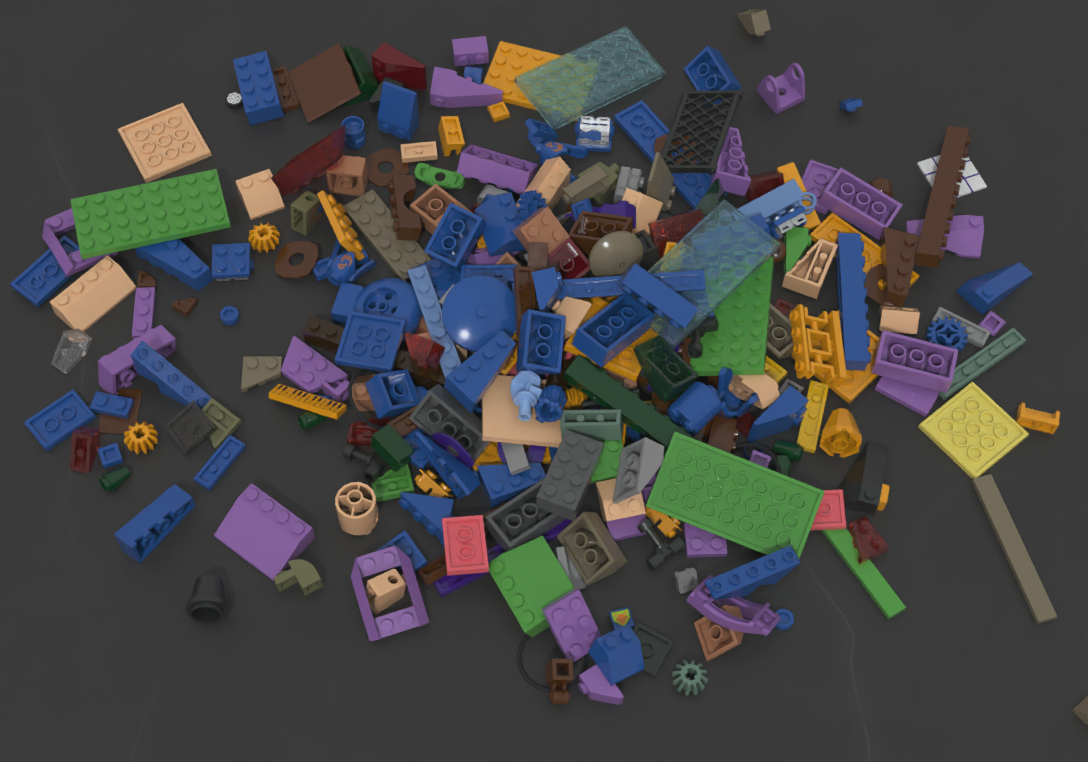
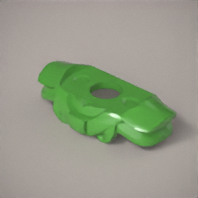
M419 163L415 168V178L431 187L436 183L442 189H462L466 183V178L462 174L457 173V171L444 170L425 163ZM438 173L445 175V179L441 182L435 179Z

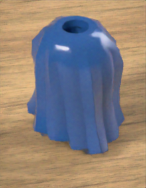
M549 385L544 387L538 399L539 402L534 406L535 414L537 415L535 419L541 423L556 422L561 418L562 410L567 402L565 392L561 386Z

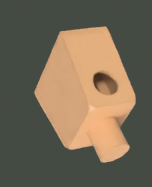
M391 569L367 581L366 594L370 607L375 614L380 613L403 598L407 586L404 573L400 575L396 569Z

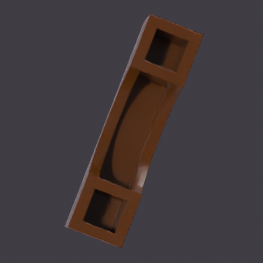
M393 174L387 186L388 192L391 193L389 205H392L393 232H396L397 240L418 241L422 229L420 215L413 213L405 206V203L413 201L416 190L414 175Z

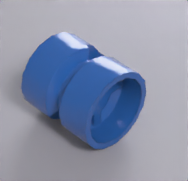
M357 116L345 118L341 123L345 146L349 149L363 147L366 143L363 120Z

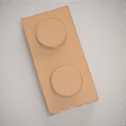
M436 141L400 144L402 163L438 160Z

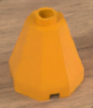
M844 408L833 410L822 431L819 447L829 456H834V453H840L839 457L845 458L858 453L862 443V435L852 413Z

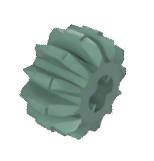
M694 659L691 660L690 664L683 660L682 665L677 664L675 667L676 671L672 673V677L675 678L673 685H679L678 692H681L683 689L686 690V696L689 695L690 691L697 695L698 690L703 691L705 688L704 684L708 682V678L705 677L707 670H701L702 663H699L697 666L694 665Z

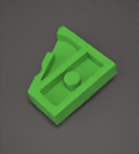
M408 464L397 472L390 469L372 483L376 502L400 498L401 492L415 494Z

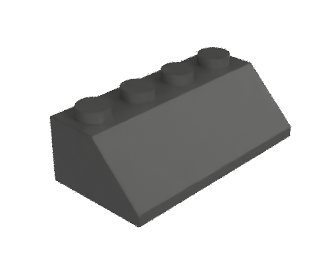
M437 384L428 391L409 417L413 423L430 437L434 433H444L451 436L466 450L474 463L493 442L482 441V420L473 412L471 414L440 384ZM446 445L453 454L459 456L455 449Z

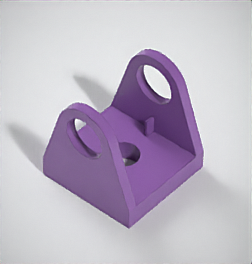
M792 63L782 75L776 78L771 75L765 76L757 86V92L775 114L805 100V76L798 63ZM794 67L798 70L800 78L796 76Z

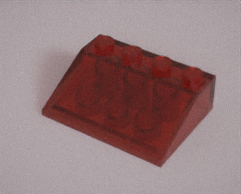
M344 125L294 156L271 177L283 196L289 192L294 194L300 189V185L303 184L305 187L313 181V177L318 179L326 173V169L331 171L339 165L337 161L343 155L346 133Z

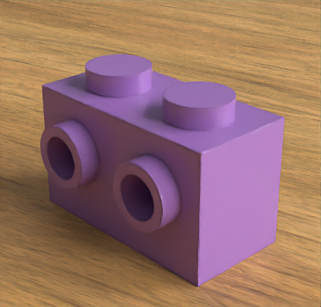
M486 36L452 39L455 66L489 63Z

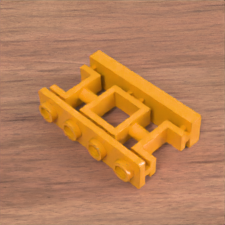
M798 304L789 315L797 378L801 379L805 376L806 379H810L815 372L825 374L826 383L837 387L847 378L839 312L831 311L827 314L826 311H823L818 317L808 316L807 307ZM805 325H809L811 329L805 328ZM811 339L821 341L822 350L812 349ZM809 358H813L814 362H809ZM822 361H827L828 365L823 364Z

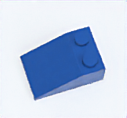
M384 81L377 117L378 130L410 141L419 127L417 93Z
M790 386L753 423L747 440L752 442L789 430L793 425L798 426L807 411L806 405L809 400Z

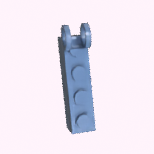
M795 179L734 210L730 214V219L732 223L762 214L768 224L774 217L780 214L783 216L795 206L797 209L804 206L806 210H809L805 211L804 215H809L814 211L817 199L811 192L803 193ZM802 201H809L812 205L804 206Z

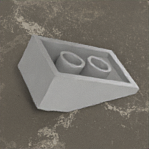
M645 437L621 449L613 503L617 504L639 494L662 465L664 446Z

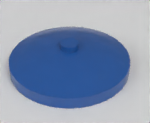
M477 275L459 281L450 289L443 302L442 322L445 331L454 343L471 352L478 351L502 330L511 338L516 331L514 294L504 283L489 276Z

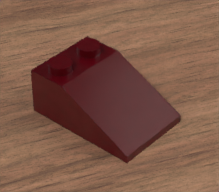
M385 42L371 55L373 74L378 82H382L385 77L403 83L404 88L427 89L426 66Z

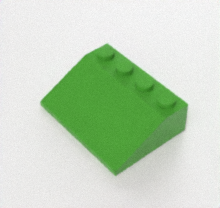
M544 536L509 550L488 563L490 574L524 632L531 637L536 636L549 627L541 609L575 589Z

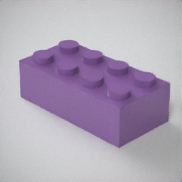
M471 144L461 152L457 173L462 174L465 178L473 177L479 179L482 183L490 182L496 184L498 188L513 189L512 191L522 194L535 177L538 164Z
M841 167L824 190L818 204L879 241L884 227L889 228L903 205Z
M883 330L878 341L871 373L947 393L953 381L958 350Z

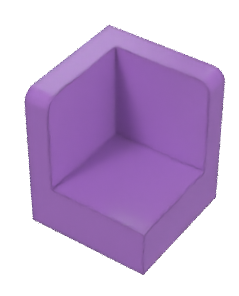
M346 379L343 382H334L332 386L325 381L321 383L323 393L331 396L332 399H335L334 401L343 403L348 398L349 381Z

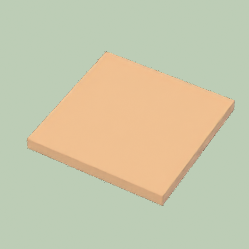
M183 103L118 129L145 183L212 156L211 151Z
M498 375L481 400L482 441L559 447L562 441L561 418L556 422L541 423L535 419L537 415L533 406L531 407V419L528 421L519 420V407L514 404L510 394V384L514 377ZM541 379L539 388L542 389V391L546 383V380Z

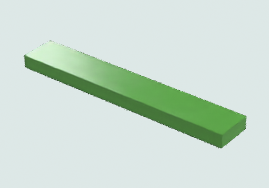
M847 529L821 530L888 620L906 609V606Z

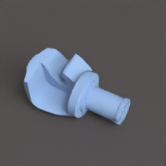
M530 370L520 371L510 384V394L514 404L519 407L518 418L521 421L531 419V407L536 405L542 389L539 388L540 377Z

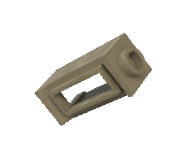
M596 165L593 170L570 183L565 188L562 186L564 202L567 205H573L586 198L590 200L610 187V184L605 180L608 177L607 174Z

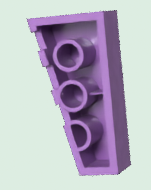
M729 128L717 162L716 173L711 175L710 188L745 196L751 179L747 173L748 166L745 165V154L742 152V141L739 129Z
M159 325L156 328L150 329L142 336L134 338L128 344L120 346L114 352L104 355L98 360L99 385L109 394L118 395V389L122 387L128 388L132 385L131 380L139 375L130 355L141 341H144L163 358H166L175 351L176 338L162 325Z

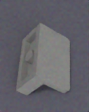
M564 546L556 547L555 556L573 586L579 590H585L586 584L567 552L565 553Z

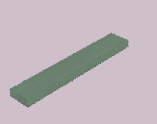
M1014 328L1010 329L958 365L954 370L953 381L947 393L938 391L939 396L943 400L947 399L1020 348L1027 340Z

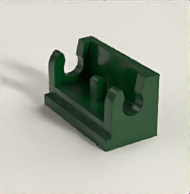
M390 424L372 435L371 447L395 472L412 460L410 457L414 454V449Z

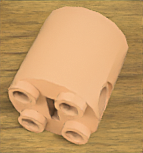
M351 482L344 485L338 491L335 497V506L342 530L352 535L370 534L378 522V508L373 489L361 482Z

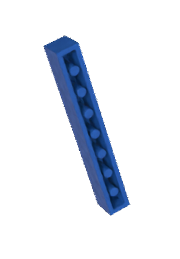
M838 233L835 242L838 245L836 250L839 318L846 370L865 371L867 364L871 362V353L868 352L870 336H867L869 320H866L868 304L865 303L867 288H864L866 281V272H863L865 257L862 256L864 241H861V234Z

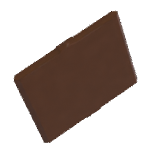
M340 43L288 72L295 89V94L308 123L361 94L352 66L348 62Z

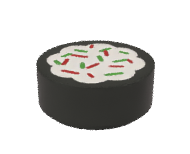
M233 91L226 95V104L229 108L237 109L243 105L240 92Z

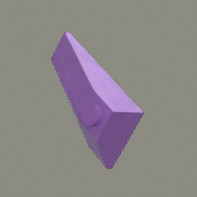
M434 67L430 90L431 105L457 108L489 106L503 101L502 90L485 83L477 84L468 76L465 79L456 75V71Z
M954 216L953 221H949L951 223L950 234H946L948 242L947 247H943V250L955 252V255L960 257L980 258L984 235L983 216ZM924 219L906 221V233L920 236Z

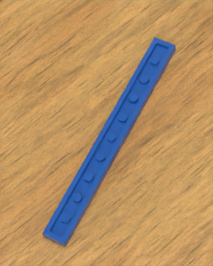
M704 270L651 274L675 292L706 290ZM621 276L563 280L564 287H561L562 293L557 300H562L564 297L575 299L621 296L625 292L616 285ZM535 290V302H538Z

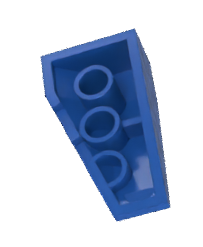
M1019 262L969 279L956 292L984 315L1032 277L1033 273Z
M418 431L411 436L458 500L469 495L481 485L480 477L474 470H471Z

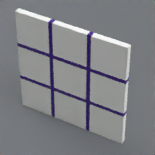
M940 155L917 163L931 187H933ZM969 157L964 158L966 166L964 171L961 170L963 172L962 183H958L960 185L959 196L955 195L957 198L987 188V185Z

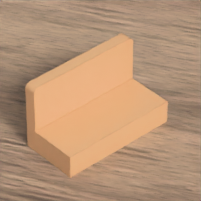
M880 305V331L917 334L920 316L917 308Z

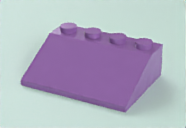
M251 483L237 498L215 532L214 537L274 581L273 578L279 572L288 569V562L295 560L313 541L315 535L311 526Z

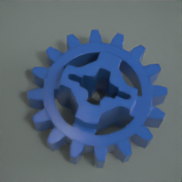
M536 190L524 192V194L520 195L521 199L517 200L520 205L516 207L520 212L517 216L521 218L520 223L524 222L539 208L548 207L545 204L546 199L541 198V193H537Z
M945 316L943 321L937 318L936 322H931L925 338L929 340L928 342L954 348L962 352L963 346L967 344L968 334L964 333L966 327H960L961 321L955 323L954 317L950 321Z

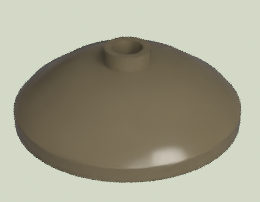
M615 231L605 235L593 246L590 252L589 267L596 277L622 276L628 266L635 263L637 265L640 264L643 257L642 243L636 235L628 231Z

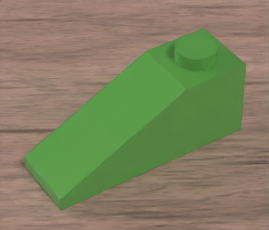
M793 227L784 234L786 255L783 264V280L785 274L803 258L807 246H811V236L808 235V228Z

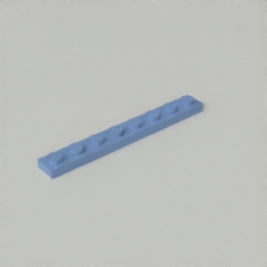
M426 265L407 271L444 378L446 379V376L461 365L454 343L443 326L442 310Z

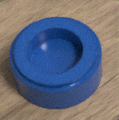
M233 306L224 307L220 312L221 321L225 325H234L239 321V312Z
M788 609L777 610L776 612L781 619L775 627L783 631L790 629L794 622L792 612Z

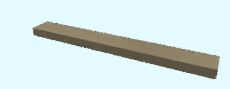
M992 475L974 478L971 482L1036 624L1056 619L1057 614Z

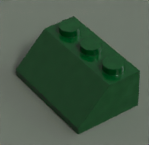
M348 45L343 50L348 62L352 66L361 94L343 103L346 107L369 100L379 87L362 50Z

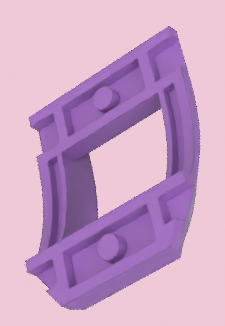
M72 208L52 216L44 222L42 239L52 251L66 277L97 264L107 255L111 258L118 254V252L82 259L79 249L67 255L56 236L75 228Z
M394 545L356 557L351 580L369 641L380 640V638L429 623L411 560L402 550ZM401 565L413 606L374 618L362 577Z
M711 574L691 592L686 600L714 623L743 633L767 636L781 619L777 612L774 613L769 609L771 604L768 602L762 605L742 597L714 600L705 584L706 580L713 578ZM712 602H715L720 607L724 605L739 607L742 616L752 620L731 615Z

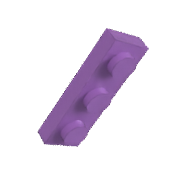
M155 287L136 288L132 327L133 339L142 336L153 328L156 300Z

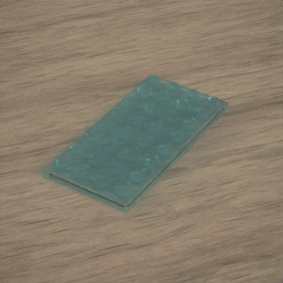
M624 26L515 77L514 82L550 127L555 130L665 77L666 72L628 27Z
M724 199L647 271L652 274L704 270L706 290L676 292L697 307L698 311L686 328L683 329L680 327L679 329L674 328L669 324L668 319L665 317L661 318L655 314L650 329L674 349L780 248V243ZM648 306L646 307L648 310H650L652 313H654V312H653V309H651V308L648 307Z

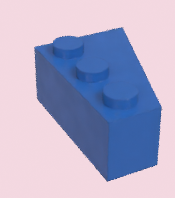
M529 463L531 469L513 476L510 473L508 464L477 466L480 483L491 509L503 502H509L544 479L546 475L541 464Z

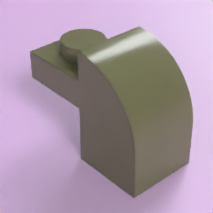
M301 559L289 561L290 569L279 572L273 578L279 592L298 583L304 596L323 587L322 580L315 567L310 562Z

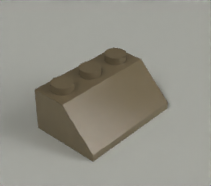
M770 303L767 348L779 359L790 357L793 353L791 321Z
M583 512L557 535V538L562 546H564L565 551L586 585H591L615 573L627 562L601 518L595 512Z

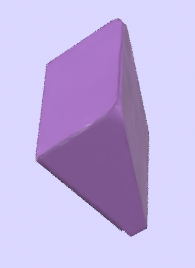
M990 311L979 326L991 331L990 334L995 336L1007 323Z

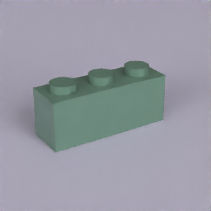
M621 409L562 410L563 414L560 421L562 438L566 430L594 440H622L623 420Z

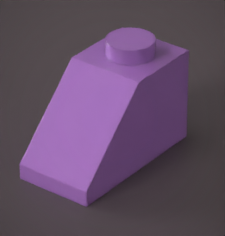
M597 664L579 675L578 688L583 695L587 694L589 699L615 705L623 703V694L616 684L610 685Z

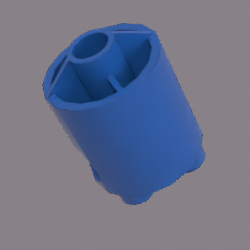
M695 381L667 408V413L672 423L685 428L690 436H695L722 410V404L719 394L714 387Z

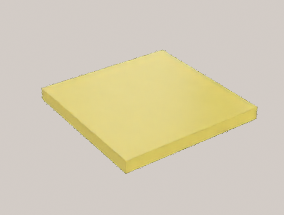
M973 381L918 426L972 479L984 474L1029 435L1025 429Z

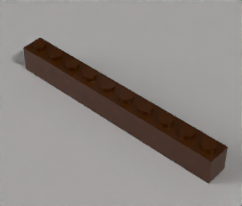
M947 127L916 251V265L938 268L940 261L944 260L945 250H943V247L946 248L948 242L946 234H950L951 223L949 221H953L954 210L952 208H956L957 197L955 195L959 196L960 185L958 183H962L963 172L961 170H965L966 160L964 158H968L969 148L967 146L971 145L972 136L969 135V128Z

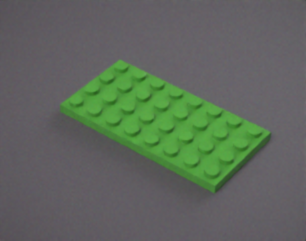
M217 169L70 199L82 259L231 227Z
M763 257L705 278L706 290L703 293L704 295L708 294L710 301L708 308L713 309L714 316L718 320V331L705 332V335L700 338L703 354L699 358L690 357V370L687 376H719L722 367L732 369L733 375L765 374L774 268L773 257ZM695 317L692 318L693 323L701 322V320Z
M674 432L645 507L765 555L792 546L797 557L800 558L825 491Z

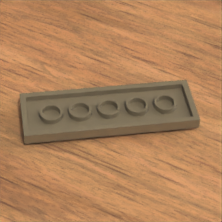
M373 189L343 206L346 210V215L399 279L409 282L410 278L407 276V270L431 260L416 241L396 239V232H393L394 219L391 218V211Z

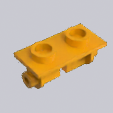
M419 469L422 475H417L414 480L416 485L425 493L432 488L433 490L429 496L441 498L454 497L450 492L451 488L447 484L436 480L438 476L429 469L427 471Z
M645 507V515L654 524L660 519L662 520L657 527L666 537L673 538L676 535V529L682 531L679 527L681 523L679 520Z

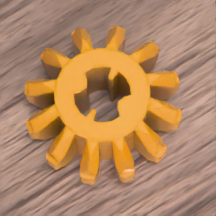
M260 222V226L254 225L253 230H249L248 240L254 250L258 249L259 253L265 250L268 253L269 249L275 250V246L279 245L280 234L275 225L271 226L269 222L263 225Z
M575 387L566 389L567 402L563 410H586L582 408L581 402L588 400V397L578 389H575Z
M136 421L134 427L129 425V431L124 432L125 445L128 446L129 451H135L137 455L141 451L147 454L148 449L154 450L153 445L158 444L157 430H155L152 424L148 425L145 421L141 425Z

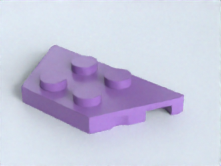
M296 336L292 337L281 373L302 390L313 394L322 389L321 383L324 381L332 386L334 382L349 379L348 374Z

